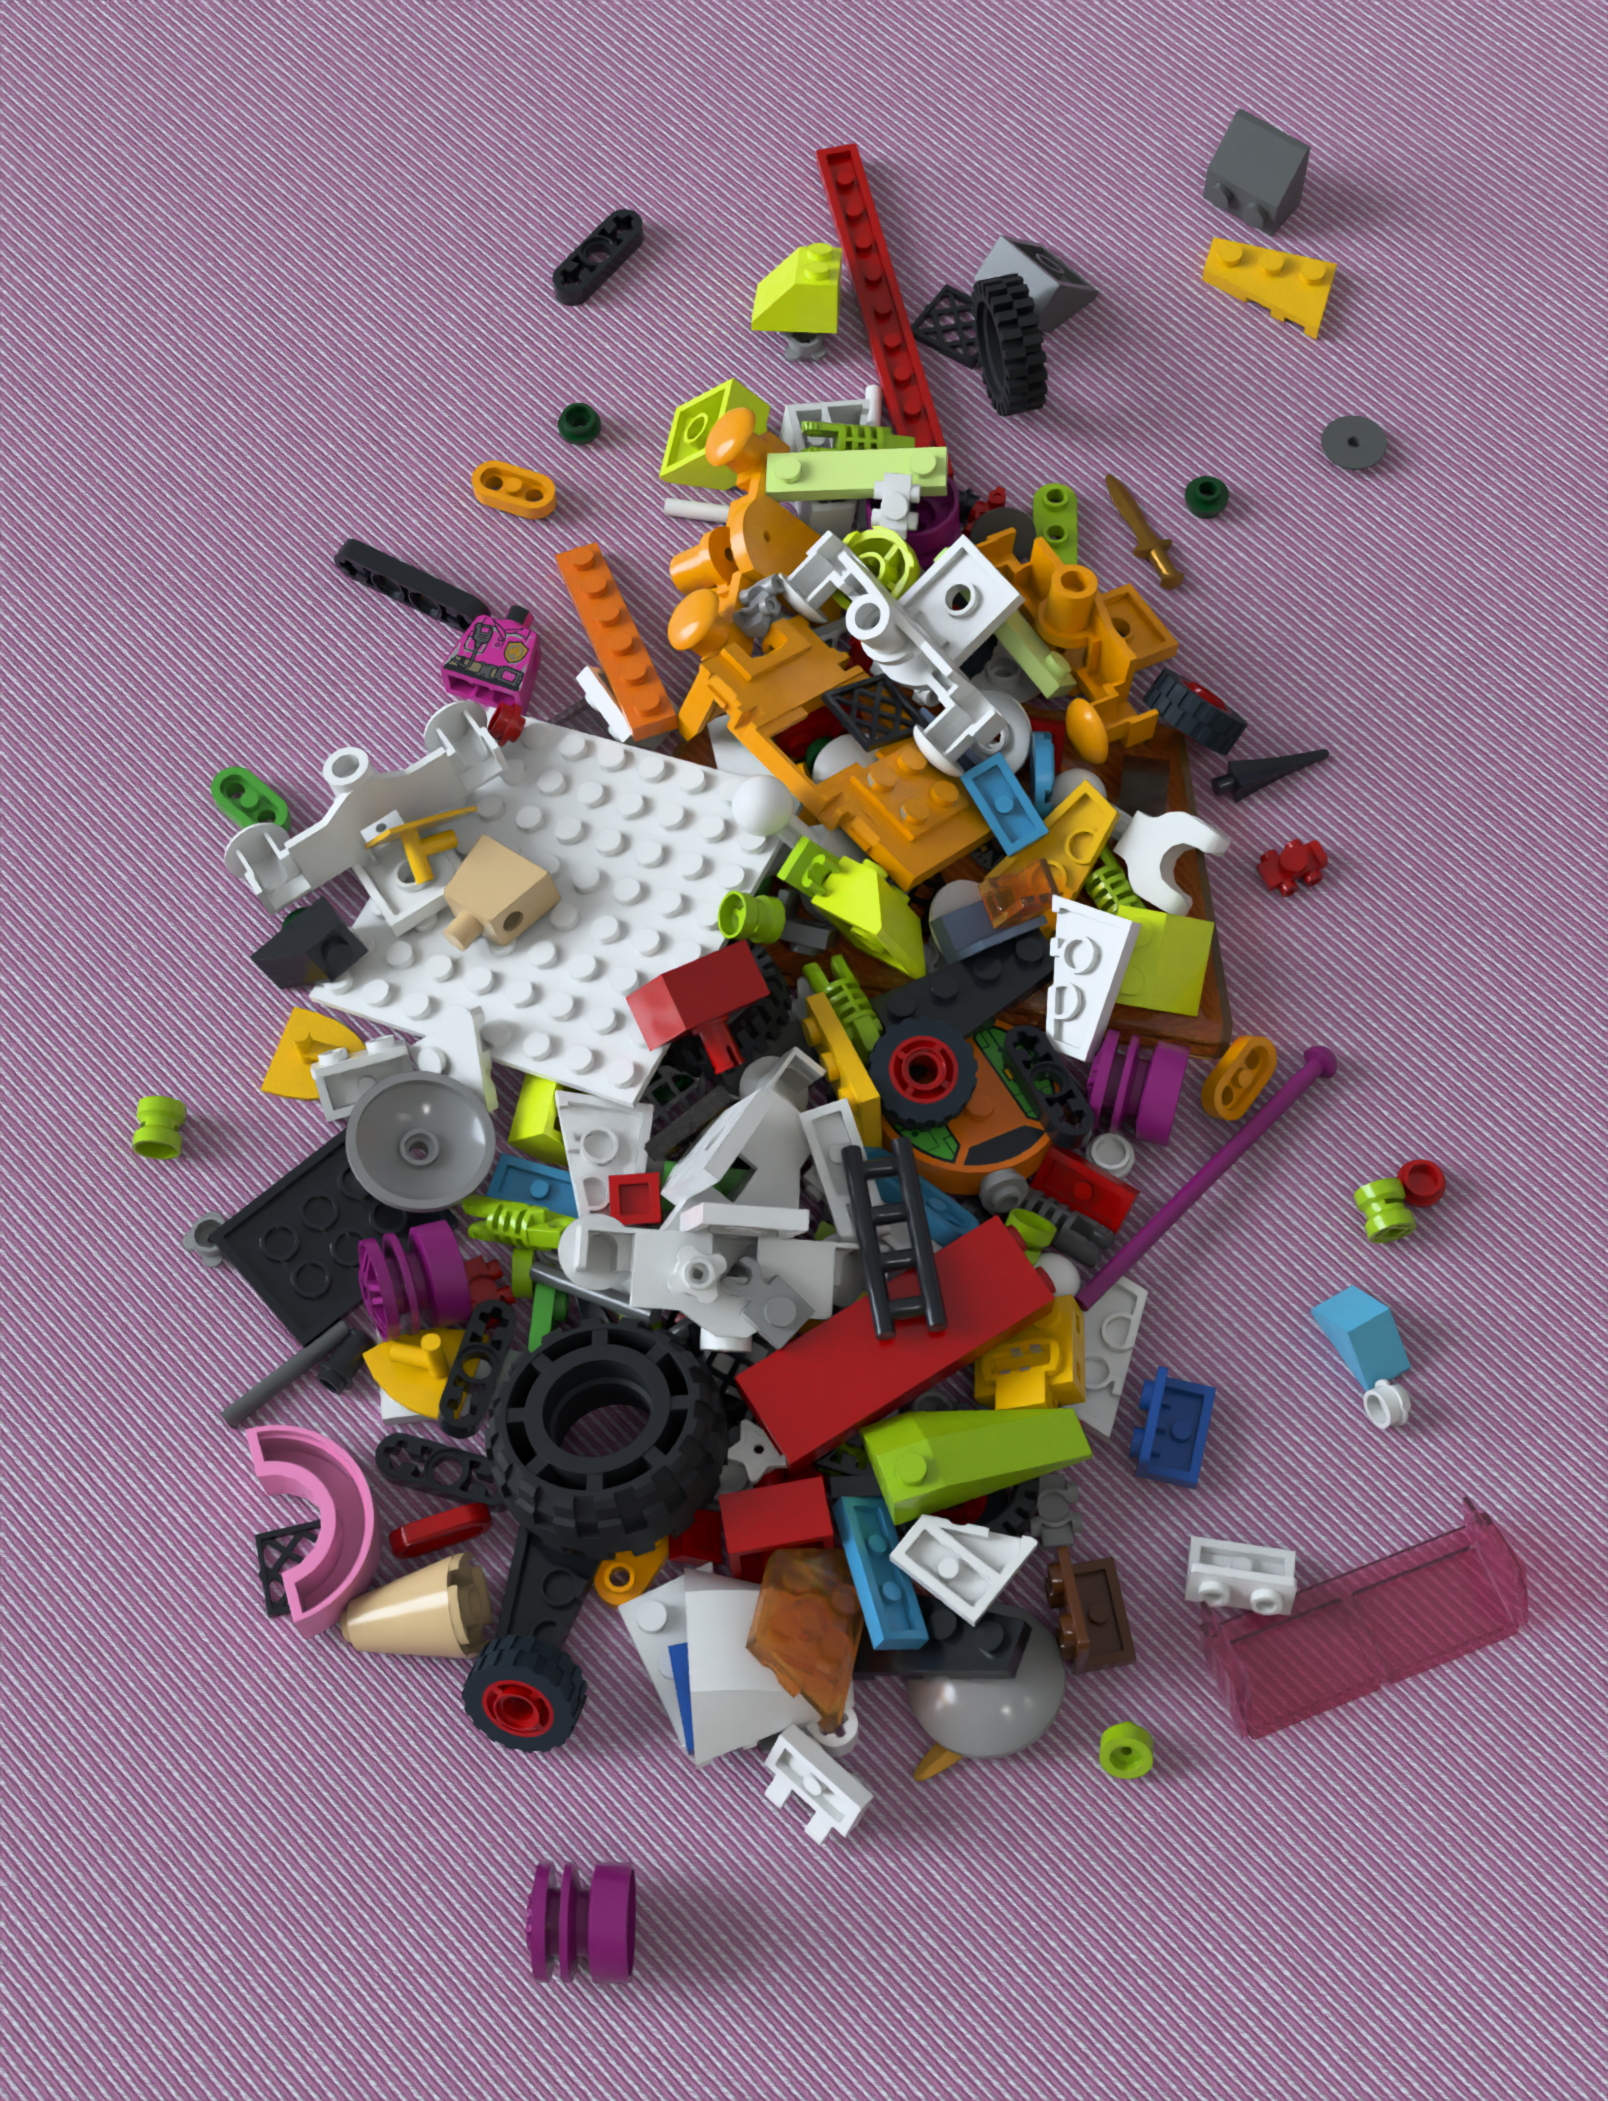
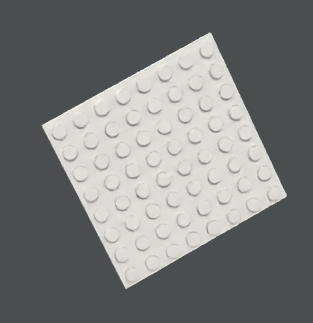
M489 707L486 711L487 727L496 708ZM522 716L526 718V722L516 742L507 741L503 747L499 746L510 769L438 814L471 806H477L478 811L437 827L441 832L450 829L455 832L458 846L453 848L462 863L478 839L485 834L548 871L562 898L559 903L506 946H499L480 934L465 951H461L453 946L443 934V931L456 918L449 905L396 937L370 897L352 926L369 951L333 982L316 984L309 994V998L313 1002L421 1038L430 1035L468 1011L481 1006L485 1021L478 1024L482 1049H490L491 1061L635 1109L671 1043L651 1052L649 1051L626 1001V997L667 971L725 948L729 938H725L718 927V911L722 899L733 890L751 893L754 897L784 842L776 835L767 837L751 835L744 831L736 822L732 812V799L739 785L748 779L746 777ZM792 794L794 802L793 814L798 817L804 805ZM413 873L405 879L404 883L415 882Z

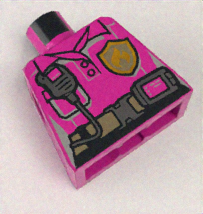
M513 605L510 606L503 621L486 615L478 616L440 667L446 692L497 708L501 702L510 706L516 703L522 706L521 715L525 716L542 656L538 634L529 629L534 620L532 613L521 606Z

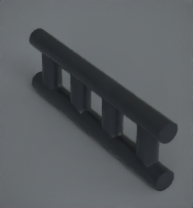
M899 1137L891 1142L893 1156L863 1161L860 1146L850 1145L841 1150L875 1336L877 1340L881 1341L896 1337L897 1333L894 1323L896 1320L925 1316L927 1328L931 1332H939L949 1326L912 1142L908 1137ZM898 1176L902 1202L872 1206L867 1181ZM907 1222L912 1248L881 1253L876 1227ZM916 1268L921 1295L890 1300L885 1273Z

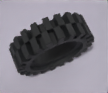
M1018 273L976 281L973 285L974 291L971 294L973 301L971 313L975 319L971 320L972 329L976 333L974 345L979 351L977 360L979 367L982 366L983 369L981 377L983 383L987 384L986 392L989 399L992 398L994 410L997 409V414L1005 417L1042 409L1043 404L1046 402L1045 394H1047L1048 390L1045 380H1048V372L1043 364L1047 360L1046 352L1041 347L1044 339L1043 334L1038 331V325L1040 324L1038 313L1034 314L1035 303L1033 298L1029 297L1027 284H1024V279L1022 276H1018Z

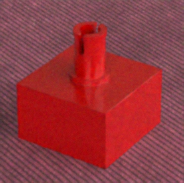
M744 939L659 975L627 996L626 1001L650 1052L690 1034L694 1036L699 1034L715 1069L714 1072L718 1075L745 1062L726 1021L768 996L770 992Z
M776 1468L772 1472L764 1474L760 1481L753 1485V1489L718 1495L732 1578L769 1586V1580L792 1582L837 1573L834 1534L822 1476L784 1483L781 1468Z

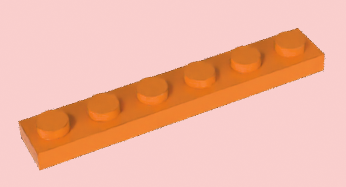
M597 542L556 554L558 570L634 741H640L679 728L676 713Z

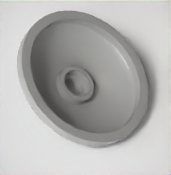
M409 1071L381 1080L361 1096L348 1120L345 1145L348 1162L355 1177L372 1196L396 1209L426 1213L453 1207L470 1197L481 1186L490 1171L494 1159L496 1138L490 1114L472 1090L459 1081L439 1073ZM413 1149H421L427 1156L424 1159L418 1160L414 1159L409 1152Z
M993 1602L987 1611L1025 1620L1033 1628L1015 1679H950L946 1675L923 1676V1679L907 1680L910 1705L923 1730L941 1747L963 1757L996 1759L1022 1751L1037 1741L1054 1722L1063 1702L1066 1673L1061 1652L1055 1639L1037 1618L1020 1608L1004 1603Z

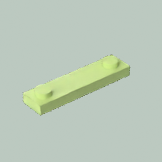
M947 447L767 453L765 493L766 496H770L776 502L874 498L875 481H884V472L913 475L912 484L921 485V496H947Z
M945 547L934 558V562H936L950 547ZM970 590L960 591L961 595L969 603L971 599ZM1018 610L994 632V635L1047 699L1066 696L1078 684L1069 673L1071 672V667L1065 658L1048 648Z

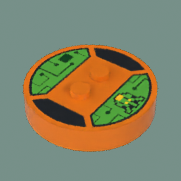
M996 1019V1023L983 1033L978 1031L966 1040L967 1044L970 1043L974 1050L973 1057L974 1060H977L978 1064L975 1078H978L971 1099L956 1119H951L948 1125L940 1129L939 1127L932 1128L929 1132H921V1130L916 1129L907 1131L903 1130L902 1126L895 1123L892 1125L887 1122L886 1117L881 1113L882 1148L893 1154L891 1142L899 1137L910 1138L918 1174L942 1192L978 1195L981 1191L980 1182L986 1175L1007 1168L1014 1169L1017 1174L1027 1179L1039 1169L1050 1146L1054 1144L1003 1063L1002 1049L1005 1036L1014 1026ZM1021 1045L1017 1046L1016 1050L1023 1049ZM1033 1049L1027 1051L1031 1059L1034 1051ZM927 1069L926 1076L917 1083L928 1084L933 1082L931 1071ZM1041 1079L1034 1083L1036 1088L1045 1094H1055L1061 1090L1056 1082L1049 1079Z

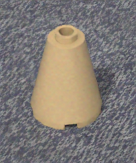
M471 1552L456 1553L351 1599L348 1603L347 1611H343L341 1614V1631L345 1641L351 1642L353 1647L360 1652L463 1659L478 1657L482 1648L485 1645L489 1646L492 1638L483 1640V1625L493 1623L490 1592L482 1567L470 1566L468 1561L475 1557Z

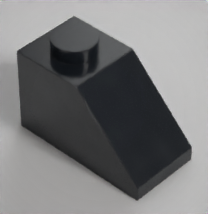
M321 896L253 953L250 958L280 989L333 982L369 950L351 925L324 896Z

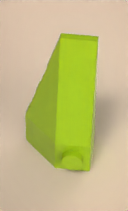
M1074 1408L906 1412L859 1428L860 1437L894 1526L919 1518L922 1514L928 1515L1093 1458V1453Z

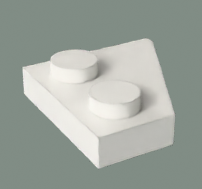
M478 1006L407 1047L420 1071L439 1073L459 1081L479 1097L490 1113L498 1108L496 1088L490 1075L492 1069L490 1049H482L478 1024L485 1021L481 1006Z
M922 1514L889 1555V1560L974 1627L1035 1551L1038 1542L1029 1536L1022 1535V1538L990 1532V1528L973 1524L962 1526L953 1524L948 1519Z

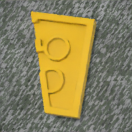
M1213 237L1202 280L1245 303L1253 300L1271 310L1270 316L1282 322L1289 319L1305 327L1304 333L1317 340L1337 264Z
M1085 779L1043 820L1049 835L1011 858L1006 856L984 879L998 894L1006 890L1009 891L1017 912L1024 922L1045 915L1048 924L1039 927V929L1050 944L1051 938L1056 937L1057 913L1052 912L1053 894L1072 901L1076 900L1121 814Z
M824 991L806 997L807 1018L801 1020L804 1037L810 1047H816L821 1067L826 1070L824 1076L831 1083L837 1100L847 1098L863 1146L882 1148L880 1095Z

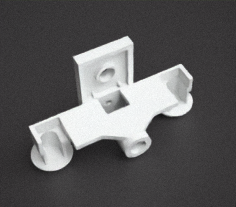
M828 530L806 552L808 557L789 577L782 572L778 574L783 581L784 590L781 592L782 595L800 615L812 622L822 624L827 623L829 619L819 607L837 589L845 593L853 601L846 614L847 629L855 638L861 641L866 654L878 662L880 668L888 677L903 687L920 691L933 690L939 696L938 700L946 708L926 729L918 724L914 726L913 734L918 748L932 765L945 774L953 777L964 775L965 771L956 760L976 741L987 746L1009 722L959 667L1026 599L963 534L897 601L840 538ZM962 590H970L971 599L969 604L962 610L953 611L952 601L955 595Z
M456 701L439 709L430 718L424 731V743L430 754L404 770L377 773L367 754L362 749L345 747L337 750L328 757L323 766L324 778L336 796L334 804L325 817L292 839H290L288 833L281 826L273 823H257L244 828L231 839L226 848L224 861L227 870L235 877L248 880L254 892L270 916L351 867L396 937L407 932L448 906L443 896L444 889L462 862L453 849L427 856L435 879L417 885L416 881L404 883L405 879L413 872L401 839L367 850L364 844L390 828L438 814L510 769L499 746L486 729L487 714L485 710L477 703L471 701ZM436 826L419 832L420 838H424L441 831Z
M796 1046L784 1053L782 1057L766 1056L751 1063L744 1071L740 1080L739 1095L741 1101L718 1114L710 1121L688 1147L666 1179L660 1194L674 1204L675 1208L659 1230L680 1231V1214L703 1202L801 1209L799 1207L800 1168L811 1152L798 1115L805 1111L808 1103L807 1086L821 1078L826 1070ZM738 1156L751 1168L725 1197L712 1185L722 1179ZM713 1239L712 1255H722L727 1263L726 1271L720 1274V1276H726L745 1247L756 1244L757 1241ZM629 1272L620 1283L611 1288L630 1295L632 1272ZM618 1313V1314H620V1315L623 1316V1317L631 1318V1317H629V1316H626V1315H623V1314H621V1313Z
M703 1202L680 1214V1231L628 1228L609 1215L587 1214L577 1218L567 1226L558 1246V1258L563 1272L574 1284L584 1289H609L620 1283L629 1272H632L630 1307L679 1310L701 1327L699 1350L751 1353L752 1334L756 1333L757 1330L739 1314L749 1302L743 1296H732L722 1288L720 1280L724 1276H719L716 1285L718 1296L715 1301L709 1304H701L695 1296H689L684 1293L675 1295L669 1290L668 1278L674 1274L675 1266L679 1262L676 1256L677 1251L684 1245H694L698 1252L711 1256L713 1239L757 1241L756 1262L761 1268L762 1280L767 1284L774 1276L779 1275L815 1310V1313L809 1319L827 1320L832 1317L833 1304L848 1307L858 1299L863 1291L867 1293L858 1244L840 1242L837 1233L829 1235L822 1241L788 1239L808 1231L810 1210ZM880 1245L881 1253L888 1252L889 1246ZM695 1269L692 1275L695 1279H700L702 1272L699 1269ZM730 1277L740 1286H744L748 1281V1278Z

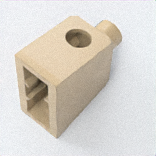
M483 834L444 889L443 896L456 918L443 931V934L453 946L461 951H465L480 934L499 946H506L557 905L562 898L548 871Z

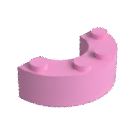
M266 1425L245 1429L256 1475L267 1495L291 1494L308 1499L320 1509L321 1530L314 1548L300 1564L281 1573L293 1622L303 1639H307L339 1622L342 1612L347 1611L349 1601L366 1593L376 1574L382 1552L383 1531L380 1512L359 1466L342 1447L331 1439L312 1430L290 1425Z

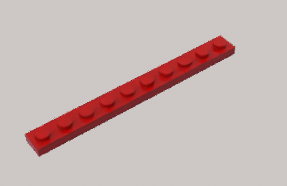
M852 143L816 150V163L894 434L915 437V448L946 447L857 144ZM948 454V477L954 481V471Z

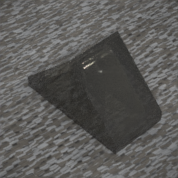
M1124 755L1118 808L1134 817L1137 811L1153 817L1165 814L1170 760Z

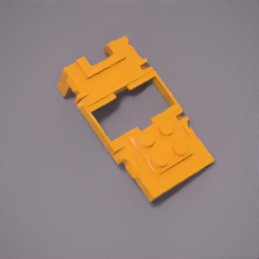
M800 614L788 620L782 618L771 624L762 642V651L765 655L751 658L734 642L724 647L720 654L702 662L699 666V673L677 715L679 733L689 741L702 732L707 721L711 722L716 716L726 712L731 717L727 723V728L776 778L781 780L790 792L829 831L840 827L878 866L887 872L889 877L904 892L909 891L995 837L960 777L947 775L932 765L918 748L914 736L877 750L875 756L879 760L864 769L856 762L817 785L770 739L774 735L806 719L809 713L824 706L825 704L821 700L824 692L870 678L859 665L844 671L851 657L845 651L839 653L834 647L829 648L808 627L810 623ZM876 686L868 688L867 690L875 692ZM882 689V694H881V695L890 697V696ZM859 695V698L866 705L873 707V699ZM880 702L879 710L891 714L895 713L894 706ZM902 709L901 717L913 721ZM880 718L891 730L893 729L892 721ZM900 725L899 731L909 727Z

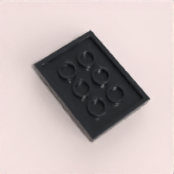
M347 1127L209 1235L214 1245L218 1247L220 1252L302 1348L314 1341L339 1320L345 1319L364 1303L358 1275L360 1269L358 1243L360 1240L375 1238L383 1253V1235L395 1233L404 1251L407 1252L409 1251V1231L411 1227L439 1220H446L452 1231L459 1226L458 1219L448 1208L426 1213L409 1212L393 1208L372 1196L357 1180L348 1162L345 1145Z

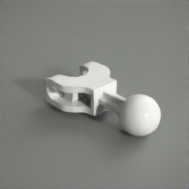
M1073 768L1063 771L1055 777L1054 786H1052V796L1047 797V803H1051L1054 810L1085 779L1106 800L1107 794L1104 784L1097 775L1086 769ZM1110 803L1121 814L1110 835L1119 841L1113 852L1125 860L1128 866L1129 882L1133 891L1141 898L1169 914L1186 917L1192 907L1193 900L1175 882L1173 871L1177 859L1185 851L1196 848L1205 853H1211L1216 857H1221L1231 844L1230 838L1204 820L1185 812H1169L1159 817H1153L1137 811L1134 817Z
M770 775L752 776L743 781L736 789L732 799V812L738 825L747 833L759 837L776 835L792 850L803 835L840 859L844 855L861 864L865 859L874 862L840 828L829 831L823 824L807 826L793 814L794 802L792 794L788 787L778 778ZM799 891L804 908L820 922L832 925L810 902L812 898Z

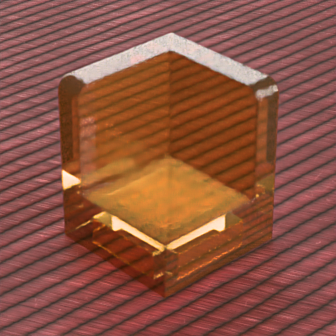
M1045 858L1035 859L1016 874L987 878L977 886L994 929L1016 926L1039 917L1052 908L1053 894L1060 896Z

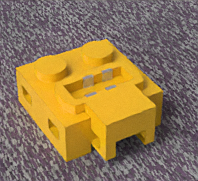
M1072 1294L1055 1297L1050 1314L975 1360L974 1398L979 1405L990 1407L991 1410L1058 1408V1402L1061 1406L1086 1402L1084 1314Z

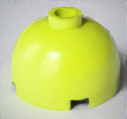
M871 526L874 530H866L862 533L856 530L848 534L842 541L897 601L920 578L921 568L914 550L895 531L882 526ZM839 589L831 595L846 611L853 602Z

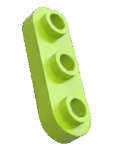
M1060 483L1046 484L1036 491L1033 498L1032 521L1036 528V538L1042 536L1064 565L1077 564L1076 494L1066 485ZM1050 536H1052V537H1057V536H1059V537H1061V539L1054 540V539H1051V538H1049V537H1050Z

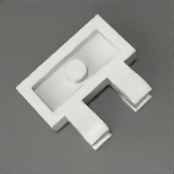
M794 1723L779 1735L764 1763L776 1774L764 1795L779 1809L784 1807L793 1792L797 1793L816 1812L804 1832L819 1846L825 1842L834 1828L845 1837L859 1823L874 1798V1795L863 1786L862 1782L854 1774L847 1772L822 1749L821 1745L814 1738L806 1735Z

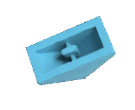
M1352 1285L1311 1309L1310 1313L1366 1392L1375 1388L1374 1384L1380 1379L1391 1381L1410 1369L1411 1366L1390 1308Z

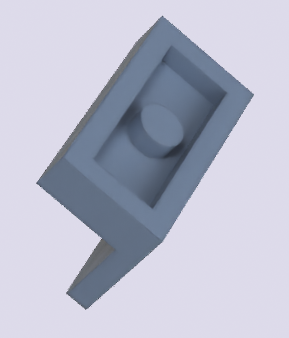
M1006 890L930 921V924L949 966L1048 924L1045 915H1041L1022 923L1011 895Z

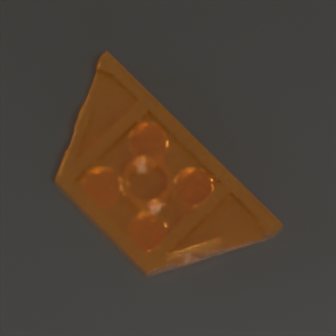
M777 1548L767 1561L746 1643V1648L764 1667L771 1669L775 1673L780 1685L793 1698L800 1693L822 1716L817 1724L830 1734L841 1725L865 1619L844 1548Z

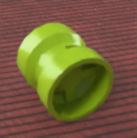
M733 890L722 899L718 911V927L725 938L742 941L749 937L752 942L770 945L780 938L784 930L786 920L785 908L779 898L759 895L754 898L751 893Z
M148 1096L140 1099L136 1117L140 1122V1128L133 1135V1151L141 1156L152 1159L166 1160L178 1157L181 1154L183 1138L178 1131L186 1121V1105L177 1099L165 1096Z
M1384 1178L1360 1187L1353 1195L1358 1210L1366 1216L1367 1222L1364 1228L1371 1243L1382 1244L1401 1239L1411 1234L1417 1227L1413 1213L1404 1206L1403 1200L1406 1194L1402 1182L1398 1178Z
M1014 1208L1010 1211L1005 1226L1007 1227L1012 1224L1019 1231L1027 1246V1251L1024 1254L1032 1266H1034L1043 1247L1051 1244L1057 1229L1049 1220L1034 1212Z

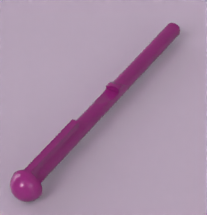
M1312 1046L1304 1052V1059L1307 1064L1074 1296L1081 1311L1087 1312L1312 1085L1318 1076L1326 1079L1334 1076L1338 1064L1332 1050L1325 1046Z

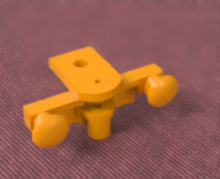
M744 407L730 410L715 423L707 437L705 454L712 466L726 465L738 474L736 486L741 490L744 489L748 494L730 503L726 526H719L708 531L702 536L698 545L675 555L670 563V574L675 586L687 596L678 604L670 618L668 639L673 648L680 651L691 649L702 657V662L720 654L724 647L734 642L751 657L754 638L744 634L741 631L742 629L738 628L733 622V613L744 608L739 600V593L775 573L778 575L782 572L789 577L808 557L806 552L822 537L781 506L780 502H776L768 495L766 496L767 453H789L790 447L770 431L759 436L754 433L755 414L752 410ZM782 593L777 594L776 599L795 615L799 614L790 606ZM830 596L819 607L829 619L827 623H815L805 617L803 618L810 623V626L816 629L839 620L842 607Z
M1013 527L987 536L986 541L976 544L975 546L1026 599L1018 609L1027 619L1029 625L1051 651L1059 653L1069 663L1071 667V672L1069 673L1078 684L1067 695L1076 696L1084 693L1090 701L1089 703L1085 699L1076 698L1069 704L1066 711V731L1078 755L1088 763L1098 765L1104 763L1107 759L1108 743L1119 739L1124 747L1128 748L1152 738L1159 712L1153 709L1138 715L1127 701L1134 672L1176 656L1179 643L1132 584L1129 583L1101 594L1097 588L1098 580L1091 570L1077 564L1064 565L1042 536L1034 539L1030 561L1020 564L1012 553L1016 530ZM1116 630L1122 632L1125 637H1121Z

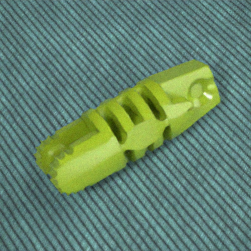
M801 421V434L810 437L833 438L832 448L808 447L803 448L801 452L915 448V437L892 435L891 427Z
M1106 843L1099 856V859L1103 860L1105 866L1097 869L1091 875L1089 874L1083 885L1084 889L1093 899L1099 910L1116 916L1119 905L1147 909L1140 896L1133 891L1124 870Z
M838 954L830 959L831 971L836 979L831 984L816 962L804 965L802 970L814 994L824 991L864 1067H867L871 1051L880 1034H883L884 1029L867 997L860 989V985L843 955Z
M472 1194L462 1203L466 1214L486 1218L474 1221V1223L468 1226L469 1238L538 1251L558 1249L564 1230L570 1223L576 1220V1218L550 1211L547 1207Z

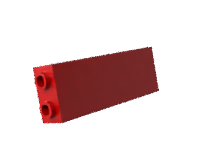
M996 1215L934 1253L949 1325L945 1330L939 1332L929 1331L926 1317L920 1316L894 1321L896 1337L884 1341L877 1340L868 1295L735 1376L736 1390L779 1455L785 1456L786 1466L791 1476L859 1434V1428L878 1422L1052 1312L1055 1297L1052 1294L1056 1292L1055 1285L1041 1266L1037 1268L1032 1266L1024 1254L1027 1251L1026 1243L1012 1224L1006 1227L999 1216ZM916 1268L906 1270L887 1282L890 1300L921 1295Z

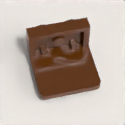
M1056 1547L1053 1563L1047 1564L1048 1577L1044 1578V1587L1050 1610L1059 1609V1628L1055 1629V1636L1062 1660H1070L1073 1675L1135 1664L1137 1659L1113 1557L1072 1564L1068 1547Z

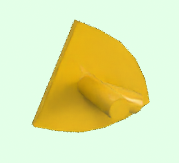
M477 806L447 811L390 828L364 844L365 849L401 839L416 884L420 885L434 880L435 877L427 856L456 848L458 841L452 829L424 838H420L419 832L478 811Z
M294 1007L260 1090L261 1092L284 1098L305 1101L320 1100L315 1080H313L311 1074V1064L319 1062L318 1055L343 1047L347 1049L348 1054L367 1048L355 1033L337 1020L317 1012Z
M434 1328L419 1330V1334L412 1336L406 1333L400 1335L397 1340L382 1342L362 1355L374 1380L391 1399L409 1411L438 1420L439 1402L466 1330ZM484 1335V1340L482 1343L487 1344L489 1341V1335ZM470 1359L463 1365V1370L469 1377H475L481 1359ZM464 1391L460 1406L457 1411H454V1418L457 1420L468 1396V1393Z

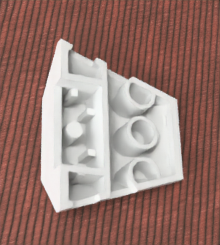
M684 1567L690 1696L696 1770L712 1764L713 1758L742 1747L743 1751L755 1747L758 1740L781 1732L792 1723L798 1728H802L854 1707L845 1603Z

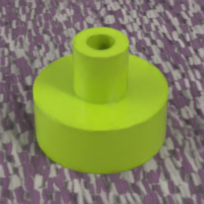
M514 1248L512 1293L515 1298H534L537 1282L531 1280L529 1274L532 1265L536 1262L535 1250L527 1248ZM545 1263L555 1267L554 1263Z
M1124 1721L1104 1731L1100 1739L1099 1761L1106 1772L1118 1778L1134 1779L1145 1775L1151 1769L1154 1742L1151 1735L1144 1728L1133 1722Z

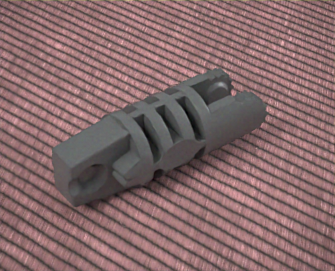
M1029 1187L1027 1196L1018 1207L1034 1212L1049 1220L1057 1229L1051 1241V1244L1054 1243V1249L1090 1268H1094L1101 1259L1100 1255L1102 1253L1099 1251L1109 1249L1116 1240V1235L1109 1228L1077 1210L1071 1212L1070 1206L1058 1202L1052 1196L1046 1199V1193L1040 1189L1036 1190ZM1010 1212L1000 1214L1008 1218Z

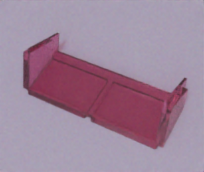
M1467 1496L1462 1498L1464 1526L1296 1592L1290 1616L1282 1614L1262 1615L1250 1610L1218 1623L1206 1601H1201L1203 1623L1199 1624L1198 1628L1202 1652L1240 1737L1243 1738L1250 1735L1253 1740L1259 1739L1380 1690L1381 1684L1389 1680L1395 1684L1516 1635L1519 1626L1529 1622L1527 1569L1486 1511L1479 1513Z

